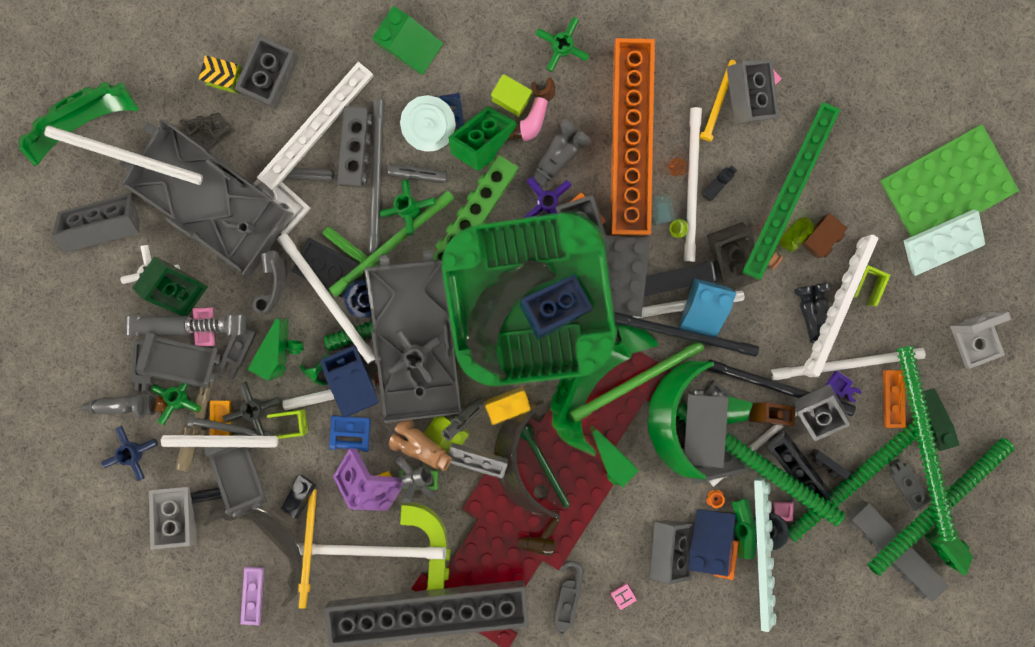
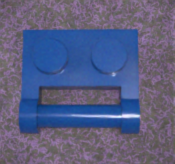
M332 415L330 450L353 448L362 450V452H369L371 418L352 416L343 418L342 416ZM337 436L363 437L362 442L337 441Z

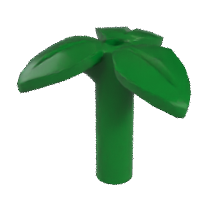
M326 353V354L322 357V359H324V358H326V357H328V356H330V355H329L328 353ZM320 361L314 368L306 369L303 363L300 365L303 374L310 378L312 382L318 385L328 384L318 379V374L322 370Z

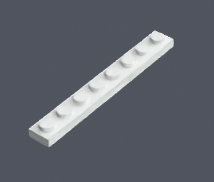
M357 62L257 178L274 191L344 111V106H348L373 78V74Z
M869 235L862 237L858 241L855 255L849 261V269L842 277L843 283L835 294L833 306L827 312V320L821 326L820 336L812 347L811 357L805 363L804 375L808 377L820 376L878 241V237Z

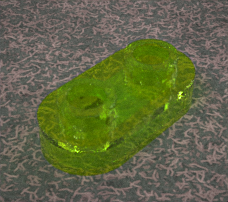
M808 217L799 218L782 236L780 245L787 252L796 250L813 231L814 224Z

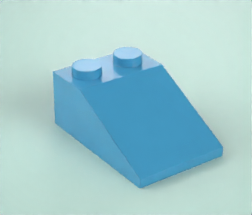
M694 278L678 328L716 337L731 311L736 292L730 287Z

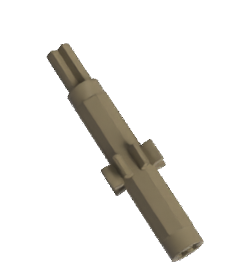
M212 383L209 389L199 387L198 394H196L193 402L200 405L201 410L198 413L192 410L190 414H196V418L205 419ZM184 425L181 427L179 435H205L206 431L202 430L201 426L193 425L190 428ZM197 447L180 448L176 470L190 471Z

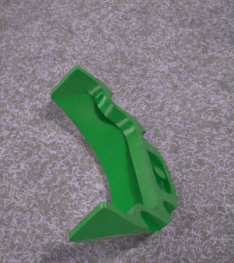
M104 82L95 89H92L90 86L54 104L49 108V112L45 116L38 117L32 123L33 128L31 131L20 137L19 150L35 167L39 165L50 149L60 141L45 136L47 126L71 133L83 124L105 114L125 110L136 112L139 108L124 83L119 82L118 85H110L109 82Z
M615 342L610 358L597 371L585 376L562 378L556 387L557 390L553 394L551 411L553 412L552 424L561 439L567 444L594 456L596 451L583 436L582 419L574 423L570 418L569 412L586 403L595 385L611 369L631 358L632 354L622 342Z
M687 361L682 363L663 377L655 392H653L649 403L647 425L656 453L671 470L682 477L706 480V476L689 462L680 447L676 432V412L680 398L688 384L699 373L714 366V362Z

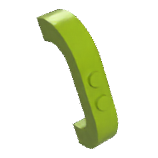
M403 502L401 505L400 525L417 526L428 535L430 547L446 548L445 559H429L428 588L426 590L444 589L445 580L449 579V568H446V561H450V549H447L445 526L440 517L427 506L414 502Z

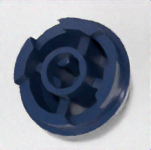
M364 279L351 283L344 294L346 309L351 315L358 318H366L372 315L367 280Z

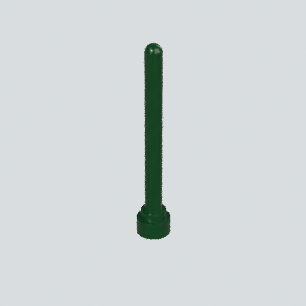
M531 424L521 427L517 430L520 438L528 442L563 507L569 508L570 502L533 437V427Z

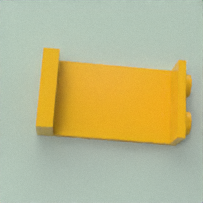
M523 386L488 399L485 405L492 424L531 410Z

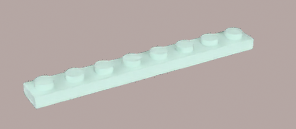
M759 476L754 480L760 616L761 631L769 632L773 625L775 626L776 614L773 613L776 598L772 592V588L775 585V578L772 576L774 559L771 558L773 540L770 539L772 521L769 520L771 502L768 501L771 486L768 480L765 479L766 476Z

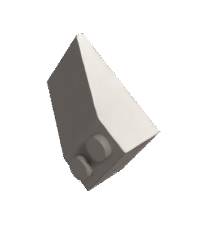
M189 487L149 490L150 550L197 545V526Z

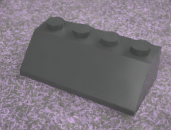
M129 193L59 211L52 234L53 238L62 251L66 253L138 234L140 221L133 194Z

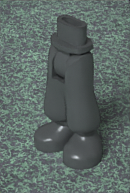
M566 119L560 122L562 133L554 137L547 152L537 166L538 168L535 169L537 172L533 175V178L543 187L548 181L551 182L552 178L578 154L579 146H588L592 142L586 134L578 131L573 140L568 143L567 141L577 129Z
M144 393L121 398H99L84 403L82 408L84 411H90L92 414H127L133 412L135 417L143 418L145 414H155L156 402L155 397L151 393Z

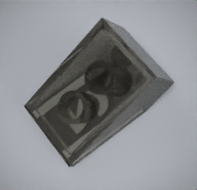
M743 222L707 235L710 251L716 262L723 286L736 290L760 281L742 273L755 246L752 231Z

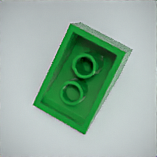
M395 6L391 8L372 37L377 46L421 75L425 73L444 44Z
M488 106L448 137L450 152L453 156L479 172L493 160L517 126V123Z
M287 318L275 319L248 368L249 371L267 381L277 379L278 377L281 378L287 369L284 367L287 362V349H285L288 343L289 320Z
M592 425L590 430L604 468L607 471L606 476L615 486L619 484L623 488L639 470Z

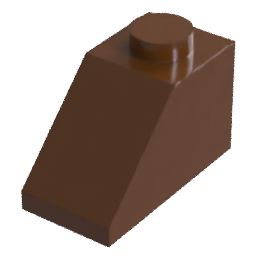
M768 402L753 403L749 422L795 426L796 407Z

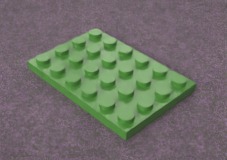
M983 124L880 181L911 237L973 209L981 213L1019 191Z

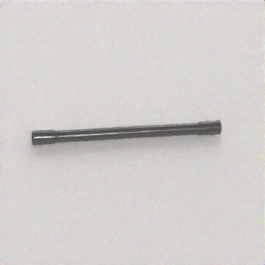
M382 99L373 100L371 216L368 253H374L380 248L382 142L385 100Z

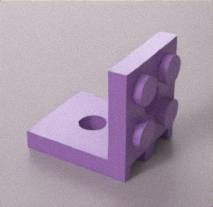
M353 448L348 450L333 476L348 508L354 510L388 511L404 486L402 478L370 475L357 449Z

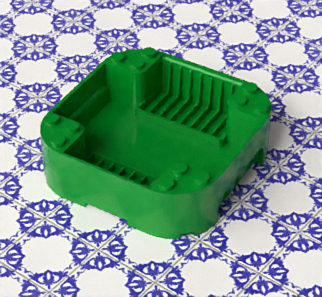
M558 212L475 225L462 230L451 239L444 251L442 272L455 353L460 366L468 376L485 385L502 386L585 376L597 371L608 361L615 345L617 324L614 317L606 257V243L601 230L593 221L579 213ZM575 274L593 310L561 329L537 340L520 307L521 299Z

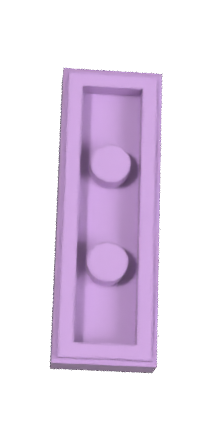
M244 567L240 624H261L264 567Z

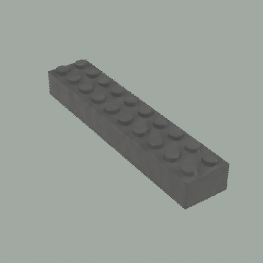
M524 580L331 600L325 607L329 647L529 627Z

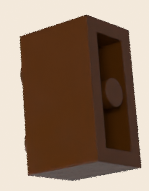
M829 213L822 217L800 244L817 259L825 258L832 252L833 249L831 247L835 242L839 243L845 237L844 232L848 228Z

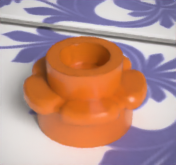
M711 490L707 494L708 498H706L709 506L720 508L725 503L722 491Z

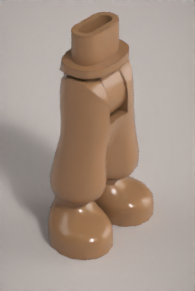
M403 420L397 424L395 431L399 434H393L390 437V449L395 452L401 450L405 455L418 459L435 469L440 468L445 471L448 468L452 457L447 455V451L431 440L424 432L414 428L413 420Z

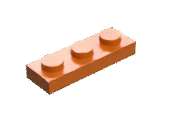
M883 370V423L885 428H906L905 382H903L905 378L901 374L903 370Z

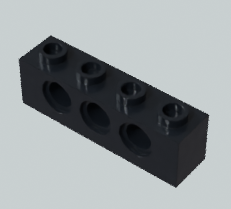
M785 430L768 440L769 450L788 475H792L793 479H798V483L802 482L803 486H808L809 490H814V493H818L819 497H824V500L829 501L831 499L830 489Z

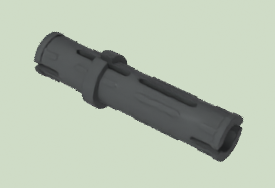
M390 163L388 176L403 177L405 180L417 179L445 184L447 171L443 172L415 168L408 164L407 166Z
M481 397L477 398L463 413L452 419L451 424L442 431V436L448 441L452 440L458 432H462L466 425L486 407V401Z

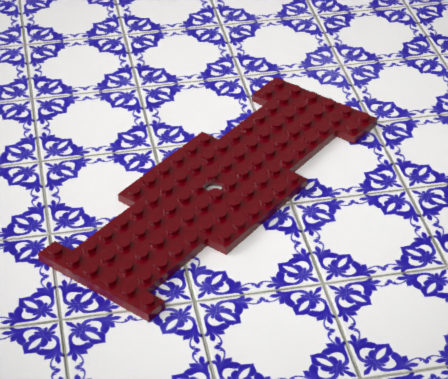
M616 336L615 342H620V338L618 336ZM641 351L632 353L630 359L620 363L602 377L591 391L585 404L655 366L658 362ZM667 369L582 419L583 436L596 451L595 456L573 447L561 439L552 424L553 412L551 411V406L540 422L524 412L496 455L509 459L503 478L484 474L462 508L478 520L447 567L449 568V579L445 580L444 588L520 580L525 581L526 587L542 561L559 571L614 485L606 476L607 471L604 468L590 427L593 425L616 447L645 400L650 402L653 392H655L663 377L671 372V370ZM527 424H531L533 427V437L570 502L569 508L563 507L528 442L520 438L517 430ZM544 484L548 487L549 493L545 498H537L534 495V488L537 485ZM558 516L560 518L559 524L549 537V539L555 540L556 550L553 556L539 555L518 547L520 537H540L553 517ZM423 572L420 573L411 588L414 592L425 591L428 588V575ZM512 629L479 632L500 647H510L517 636V632Z

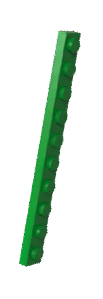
M822 102L742 273L757 280L762 279L841 109Z

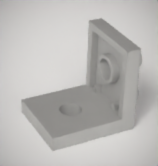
M985 312L978 317L966 319L962 323L950 325L966 369L1005 356L994 326L1011 320L1009 312ZM977 339H981L983 343L980 349L975 347Z

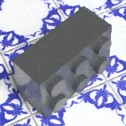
M258 35L234 89L242 95L276 109L299 56L293 50Z

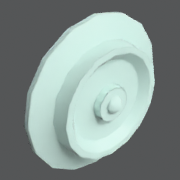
M430 95L420 96L410 101L402 111L400 120L402 134L407 142L422 151H436L449 143L448 137L454 133L456 126L454 113L449 105L440 98Z

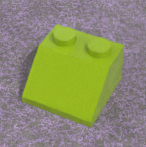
M446 416L434 417L424 433L447 451L448 455L452 443L462 445L470 432L464 429L462 432H458L452 440L448 441L442 436V431L451 424L452 420Z

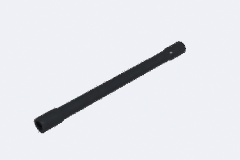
M614 312L615 323L618 325L631 326L699 342L756 357L759 353V346L727 340Z
M709 359V362H714V366L706 369L796 398L811 393L727 366L712 359ZM840 401L848 416H853L856 406Z

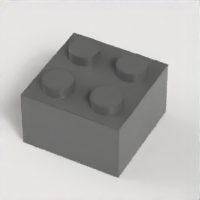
M830 384L794 400L797 414L814 441L851 426L848 414Z

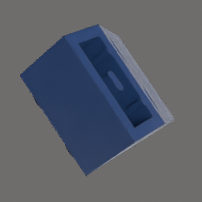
M356 345L320 360L324 375L343 418L379 404L364 359Z

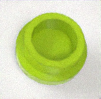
M683 219L674 220L669 226L671 235L675 238L684 237L688 232L687 222Z

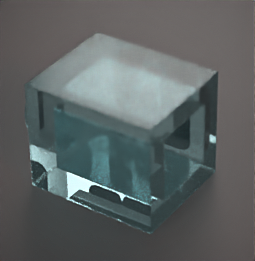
M664 195L654 197L651 212L654 226L673 222L675 216L671 198H665Z

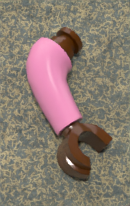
M551 77L546 80L547 87L542 91H538L536 82H531L536 98L528 117L521 120L520 124L510 134L511 140H515V137H517L518 139L522 138L524 142L529 141L540 132L547 103L555 96L556 86Z

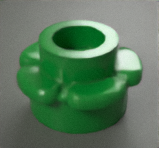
M288 340L285 349L289 350L288 353L298 355L304 351L303 342Z

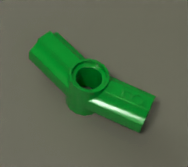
M746 498L732 502L737 520L735 533L739 537V557L753 559L755 558L756 519L753 518L749 500Z

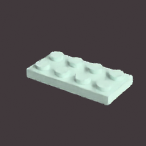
M973 209L904 240L912 274L915 276L984 246L985 240L979 211Z

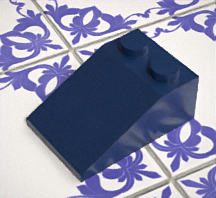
M575 274L521 299L520 307L537 340L561 329L593 310Z
M697 509L690 549L689 570L728 577L732 566L736 514Z

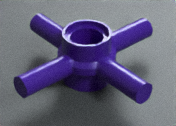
M533 177L528 179L526 182L538 195V205L527 213L524 218L537 216L542 211L557 213L558 197L568 190L572 184L566 180L552 192L544 191ZM545 196H549L553 200L552 205L549 207L543 204Z

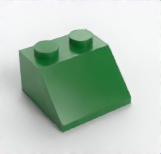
M935 527L924 538L949 568L965 576L973 559L972 554L969 552L970 547L959 538L951 541L939 540L940 534L937 533L939 528Z

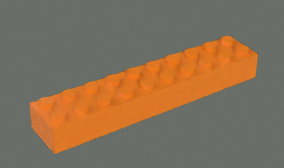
M616 38L613 45L610 236L651 235L655 39Z

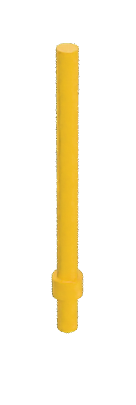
M315 489L308 500L301 584L298 587V592H300L299 608L302 609L307 608L308 592H310L311 586L309 584L317 495V490Z

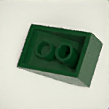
M156 256L153 257L132 287L143 300L181 316L189 315L208 288L201 281Z

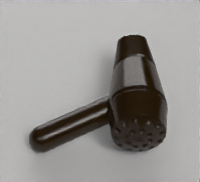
M558 516L553 517L540 537H520L518 547L539 555L553 556L556 550L555 540L549 539V537L559 524L560 518Z

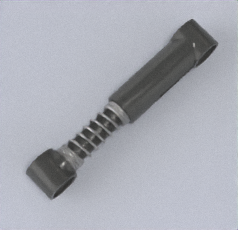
M226 315V317H220L219 319L215 317L214 319L199 318L198 320L190 318V316H125V336H143L147 332L155 335H189L190 333H199L200 331L202 333L205 331L207 333L210 331L214 333L216 331L217 333H226V335L247 334L246 315Z

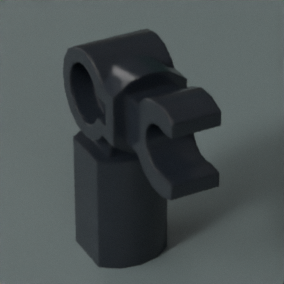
M732 165L729 168L725 167L717 175L716 178L718 179H714L703 191L702 195L711 202L724 188V185L735 176L734 173L737 172V169Z

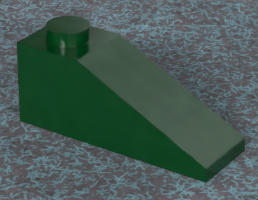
M935 388L923 391V394L926 396L924 400L927 401L925 405L928 406L926 410L930 414L928 418H931L929 423L932 424L931 430L934 431L932 436H935L934 442L937 444L935 448L943 451L960 446L955 428Z

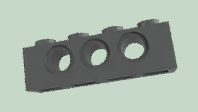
M344 106L337 183L340 186L363 188L364 183H367L368 172H365V164H369V153L366 152L367 145L371 144V134L368 133V129L373 123V115L370 114L367 108ZM362 125V130L359 133L353 132L354 126ZM356 143L360 144V150L352 152V146ZM354 162L358 163V169L354 172L350 171V165Z

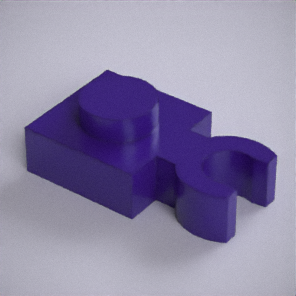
M834 371L825 386L830 384L837 396L843 398L845 395L846 399L851 402H856L852 398L853 392L862 393L860 389L850 387L853 382L838 371Z

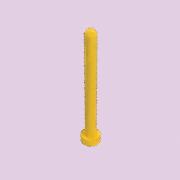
M730 60L728 66L736 64V61ZM727 69L705 131L701 132L699 136L700 139L708 142L713 140L714 136L711 134L729 86Z

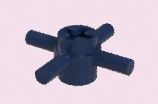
M123 426L115 428L121 446L116 450L115 456L101 462L103 468L116 463L131 465L137 481L144 479L145 476L138 461L142 457V452L158 446V441L152 439L141 445L129 442ZM130 450L132 456H128L127 458L126 453H128Z

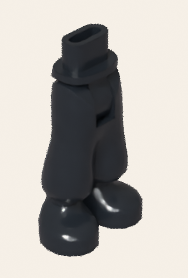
M830 283L794 289L795 295L801 298L800 309L805 319L810 343H813V345L818 340L820 328L828 317L829 302L824 297V293L830 290Z

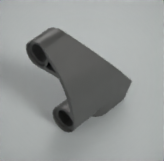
M277 251L260 254L263 273L274 274V287L272 294L259 296L254 299L253 309L257 313L271 312L278 303L285 288L287 276L286 261L283 257L279 256ZM262 300H265L267 303V307L264 310L260 308Z

